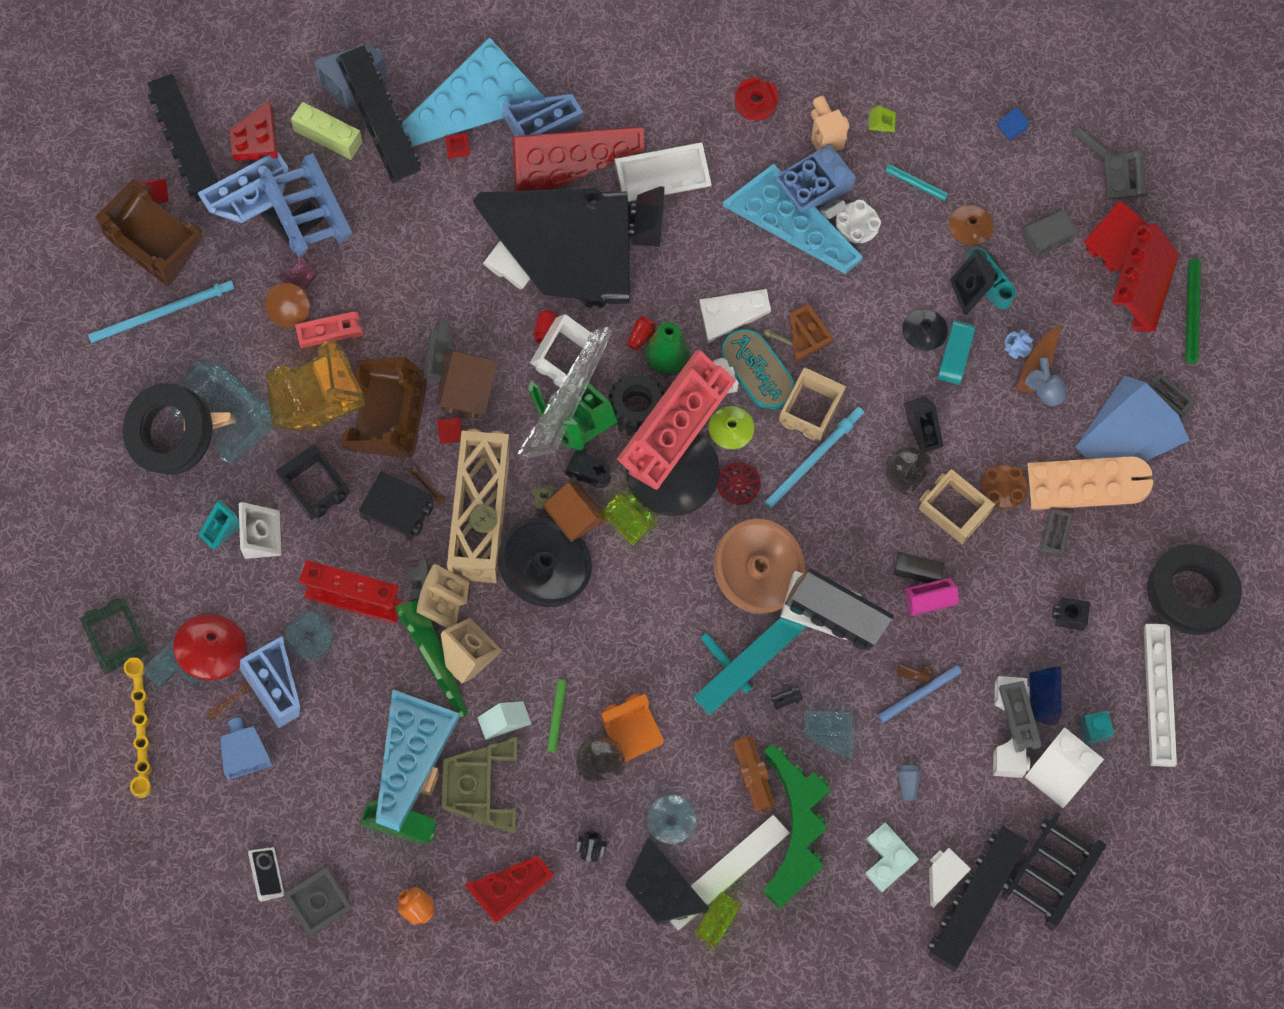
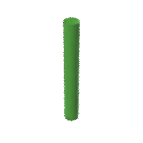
M564 680L557 681L547 746L548 752H557L567 681Z

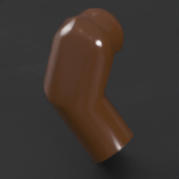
M902 663L897 668V675L909 680L925 683L931 681V676L934 673L933 669L926 665L921 667V671Z

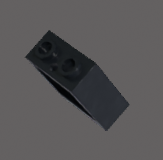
M315 444L276 470L279 480L310 520H313L315 517L321 518L328 512V508L334 504H341L347 499V495L350 494L347 484ZM318 462L338 489L310 507L290 481Z

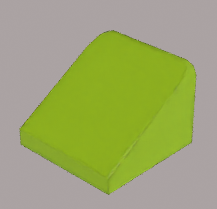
M880 105L871 109L868 130L895 132L896 112Z

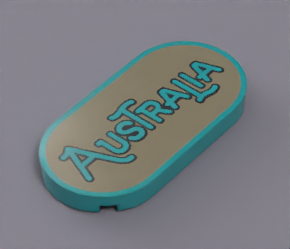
M741 329L729 334L722 346V358L727 359L729 367H733L735 378L757 406L770 409L782 408L794 388V381L790 373L764 338L757 332Z

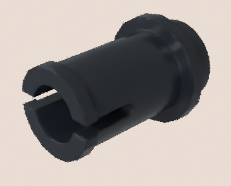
M790 686L789 690L771 695V700L774 702L782 699L781 702L773 704L775 709L778 710L795 702L799 704L803 697L798 686Z

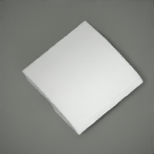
M501 241L498 242L483 262V265L499 277H505L519 289H523L530 279Z

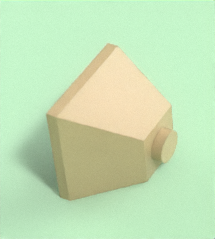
M471 618L453 625L441 633L445 666L461 683L474 678L503 651Z

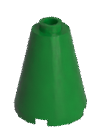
M673 322L661 324L645 347L647 364L657 373L671 375L680 372L690 359L689 345L679 326Z

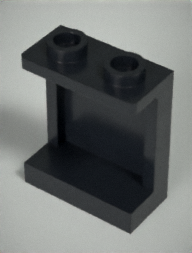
M381 471L359 509V513L362 519L368 522L372 519L404 534L407 540L411 541L414 535L418 536L423 528V523L421 522L425 515L429 516L431 514L434 504L432 503L433 500L430 493Z

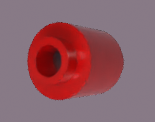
M544 310L537 314L533 332L534 341L537 344H541L555 318L558 317L555 312Z

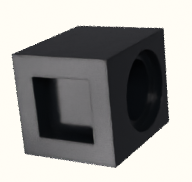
M1061 597L1058 604L1053 606L1052 618L1056 619L1055 626L1084 631L1088 625L1090 602ZM1065 610L1073 611L1075 618L1068 617L1065 614Z

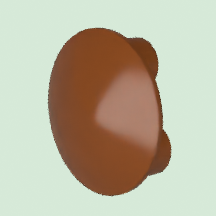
M291 283L275 285L268 291L265 297V310L268 317L278 326L293 328L295 324L303 323L310 310L308 293Z
M997 465L986 470L982 478L981 492L995 504L994 507L1014 508L1027 495V480L1019 467Z

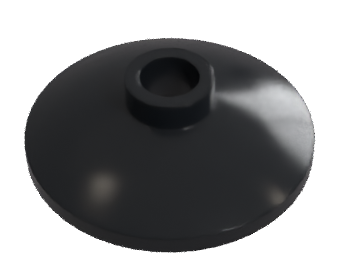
M918 309L911 312L905 318L902 332L909 345L918 350L930 351L944 343L948 328L943 317L937 312L930 309ZM927 324L930 328L924 329L922 325Z

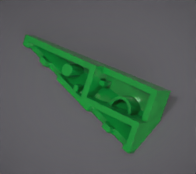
M419 600L398 605L395 607L398 617L420 650L425 664L455 712L459 713L460 719L468 715L454 677L445 666L444 652L431 620L416 612Z

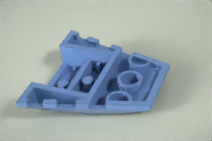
M1124 375L1075 448L1085 459L1137 457L1147 462L1162 453H1166L1188 442L1189 438L1179 415L1146 382Z

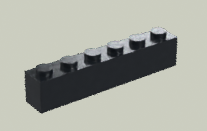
M365 45L339 55L336 59L337 64L392 184L418 173L421 170L420 159L417 154L413 153L410 147L412 145L411 139L407 133H404L401 127V117L397 112L395 113L391 105L393 104L392 97L388 91L385 92L382 85V75L379 71L375 70L373 65L374 59L370 50H366Z
M172 73L147 82L150 91L146 93L151 105L156 104L157 106L154 112L158 122H163L165 125L162 128V132L166 141L171 140L173 146L169 147L174 159L178 158L181 163L177 167L181 177H186L188 183H185L189 196L194 195L198 202L201 201L198 192L219 181Z
M1004 826L999 831L994 830L987 841L990 844L988 851L984 852L982 850L975 862L979 867L975 874L970 871L963 883L967 886L963 895L958 892L951 904L955 907L951 916L946 914L939 926L943 928L939 937L934 935L927 947L931 950L928 957L953 972L957 970L1028 844V840Z

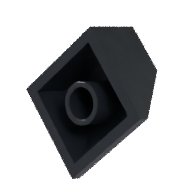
M664 186L638 194L636 203H632L631 217H635V223H630L629 237H633V245L660 247Z

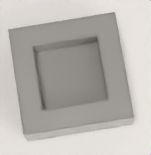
M833 199L817 210L826 219H830L846 210L847 206L844 200Z

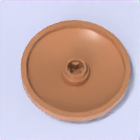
M749 519L733 526L721 537L714 553V574L719 588L735 606L751 613L766 614L782 609L792 574L795 571L805 573L804 556L796 539L781 525L765 519Z

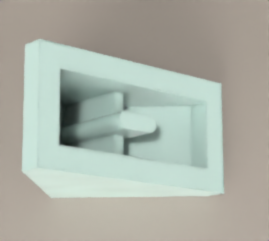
M523 701L499 703L477 717L485 740L531 725Z

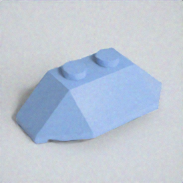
M278 152V158L272 159L268 155L198 192V195L210 213L243 223L273 207L267 192H264L260 185V177L263 171L269 168L274 177L288 172L289 168ZM286 182L278 185L282 195Z

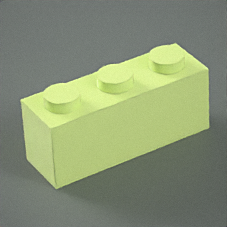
M304 102L300 104L291 118L294 132L350 160L362 144L360 130Z

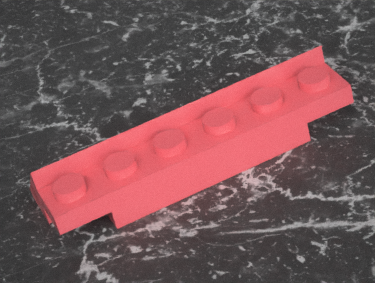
M696 350L617 460L629 470L628 474L657 490L736 380L722 366H716L701 350Z

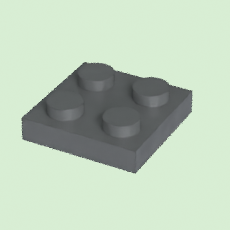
M327 867L283 894L310 938L353 911Z

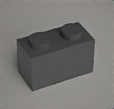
M1062 210L1058 213L1051 212L1038 222L1034 220L1025 226L1022 238L1034 258H1037L1074 241L1078 231L1065 210Z

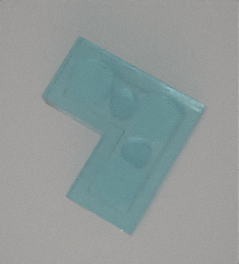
M174 639L145 666L143 675L158 689L176 672L193 688L202 680L187 674L178 665L173 653Z

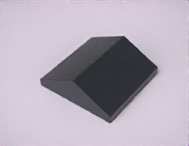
M978 250L973 252L950 279L964 314H968L994 285L995 269Z

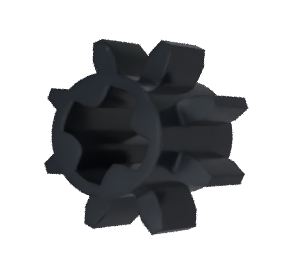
M587 831L584 833V836L579 835L575 851L581 852L580 858L584 861L596 862L598 857H604L607 841H602L600 833Z

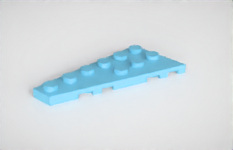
M774 164L723 202V207L844 274L863 259L859 252L815 207L799 211L775 179V176L781 173V171Z
M392 690L376 823L400 831L459 720V713Z

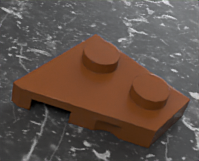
M809 303L790 313L789 323L796 363L833 343L834 338Z

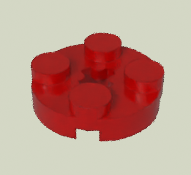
M758 77L748 78L738 86L735 92L734 104L737 111L746 120H764L770 117L777 109L778 91L769 81L768 83L761 81V78ZM756 95L757 98L761 97L762 99L760 102H753V96Z

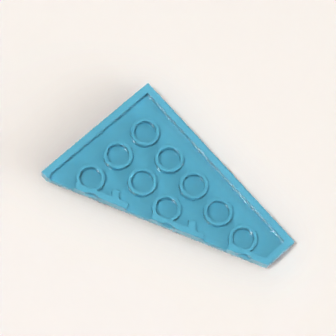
M488 38L402 122L401 127L404 133L409 135L412 143L410 147L502 119L503 104H520L528 100L533 102L544 100L545 97L503 51Z

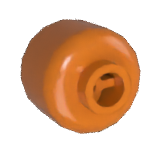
M421 888L405 889L398 896L397 910L410 923L414 925L424 924L434 914V900Z

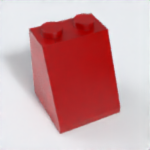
M1119 201L1084 240V244L1087 246L1085 251L1093 258H1096L1098 255L1103 259L1102 265L1111 273L1114 270L1120 273L1123 269L1136 226L1149 224L1123 202Z

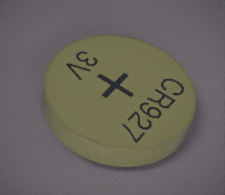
M478 506L470 514V524L477 532H490L497 524V514L489 506Z

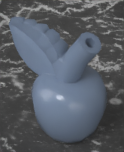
M1040 358V370L1031 371L1025 379V383L1031 390L1037 392L1045 405L1057 406L1063 403L1067 397L1065 383L1060 376L1050 375L1049 358Z

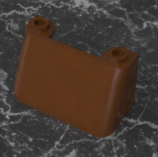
M133 179L95 218L103 236L168 287L176 279L202 240V230L194 222L182 224L153 201L150 195L152 192L144 183L139 184Z
M406 357L357 360L354 377L357 384L363 388L356 428H347L342 435V447L353 452L399 458L412 457L416 448L427 384L426 379L423 378L424 372Z

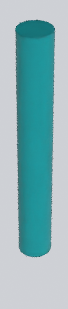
M888 164L885 172L942 201H945L949 194L891 164Z
M709 633L701 637V640L724 668L732 663ZM748 682L741 688L745 694L753 689Z

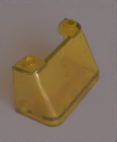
M334 341L323 342L317 349L320 357L296 369L289 368L287 365H279L274 370L266 373L272 427L299 432L315 430L366 404L365 395L339 344H336Z

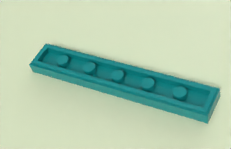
M781 617L695 695L694 700L711 716L808 626Z

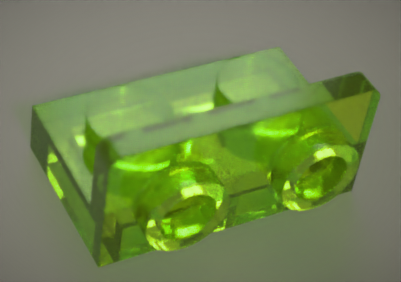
M619 492L601 513L632 546H635L651 529H655L658 525L654 522L655 517L646 509L643 510L638 505L639 500L632 493Z
M720 892L695 930V936L705 941V947L714 952L742 905L723 892Z

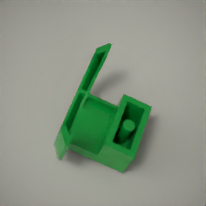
M533 381L529 383V393L541 418L556 439L567 448L580 451L584 448V443L617 423L610 401L587 381L568 392L572 407L553 418L548 410L539 387Z

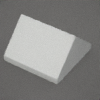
M243 502L239 503L240 549L244 558L281 556L280 511Z

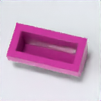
M951 578L905 588L909 616L958 605V587Z

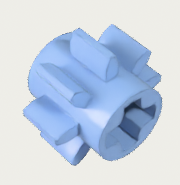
M1022 329L1019 331V334L1013 331L1005 339L1006 347L1004 350L1009 352L1008 355L1014 359H1017L1019 355L1024 358L1033 349V339Z

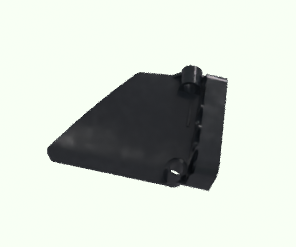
M597 188L480 192L474 198L473 203L479 213L541 293L550 296L579 299L585 302V306L588 308H592V306L603 308L606 303L630 304V227L627 191L601 192ZM591 201H598L596 204L589 203Z

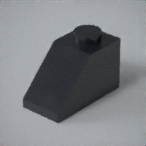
M926 396L904 403L908 424L921 453L943 447L936 406Z

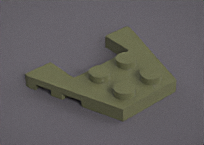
M513 737L508 739V741L498 744L494 743L476 751L472 750L443 759L442 810L516 834V810L490 809L491 763L492 761H517L518 738Z

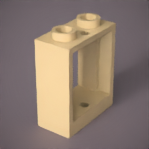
M804 367L780 413L779 422L787 429H796L803 432V435L811 440L818 439L821 441L844 396L846 386ZM803 386L833 399L820 428L789 414Z
M951 469L946 475L942 473L934 483L936 487L932 491L928 489L921 496L919 510L963 545L992 512L995 504ZM948 485L979 508L961 529L931 505Z

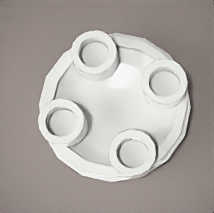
M856 200L846 204L847 209L837 214L836 217L838 232L847 241L853 243H865L872 240L877 235L881 225V220L876 211L863 200Z

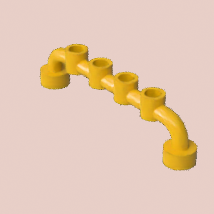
M133 657L124 663V671L128 677L133 679L134 684L131 699L135 703V714L132 717V722L136 726V738L133 744L137 750L138 760L135 764L138 777L131 781L130 790L134 796L144 798L150 794L152 789L148 777L152 767L147 759L150 742L146 738V727L149 725V719L145 714V704L148 696L144 691L142 677L145 672V666L139 658ZM143 694L142 699L136 700L137 695ZM143 717V718H144V722L141 723V724H138V723H137V720H138L139 718ZM141 741H146L145 746L138 747ZM142 765H147L145 771H139Z

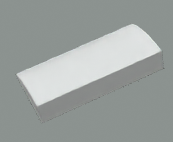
M702 142L618 158L614 161L620 190L627 191L629 202L637 201L638 194L659 186L665 187L664 195L712 186Z

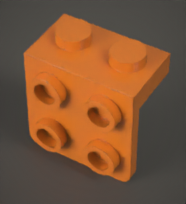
M634 694L628 697L625 703L619 706L612 704L601 713V723L621 762H627L664 743L660 730L649 710V700L646 694L641 696Z

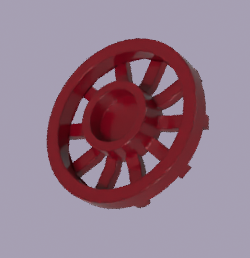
M744 462L730 463L720 471L717 489L725 501L734 505H744L757 497L761 487V480L757 470ZM735 467H741L739 474H737ZM744 468L750 471L746 475H743ZM731 469L733 476L726 473V471ZM752 474H753V475L755 476V478H756V479H753V480H748V479H747V478L750 477ZM722 476H725L728 479H730V481H721ZM757 483L756 490L748 486V484ZM729 485L730 488L724 492L721 486ZM746 490L753 493L749 498L745 492ZM731 491L734 492L733 499L727 496ZM742 493L744 500H737L738 494Z

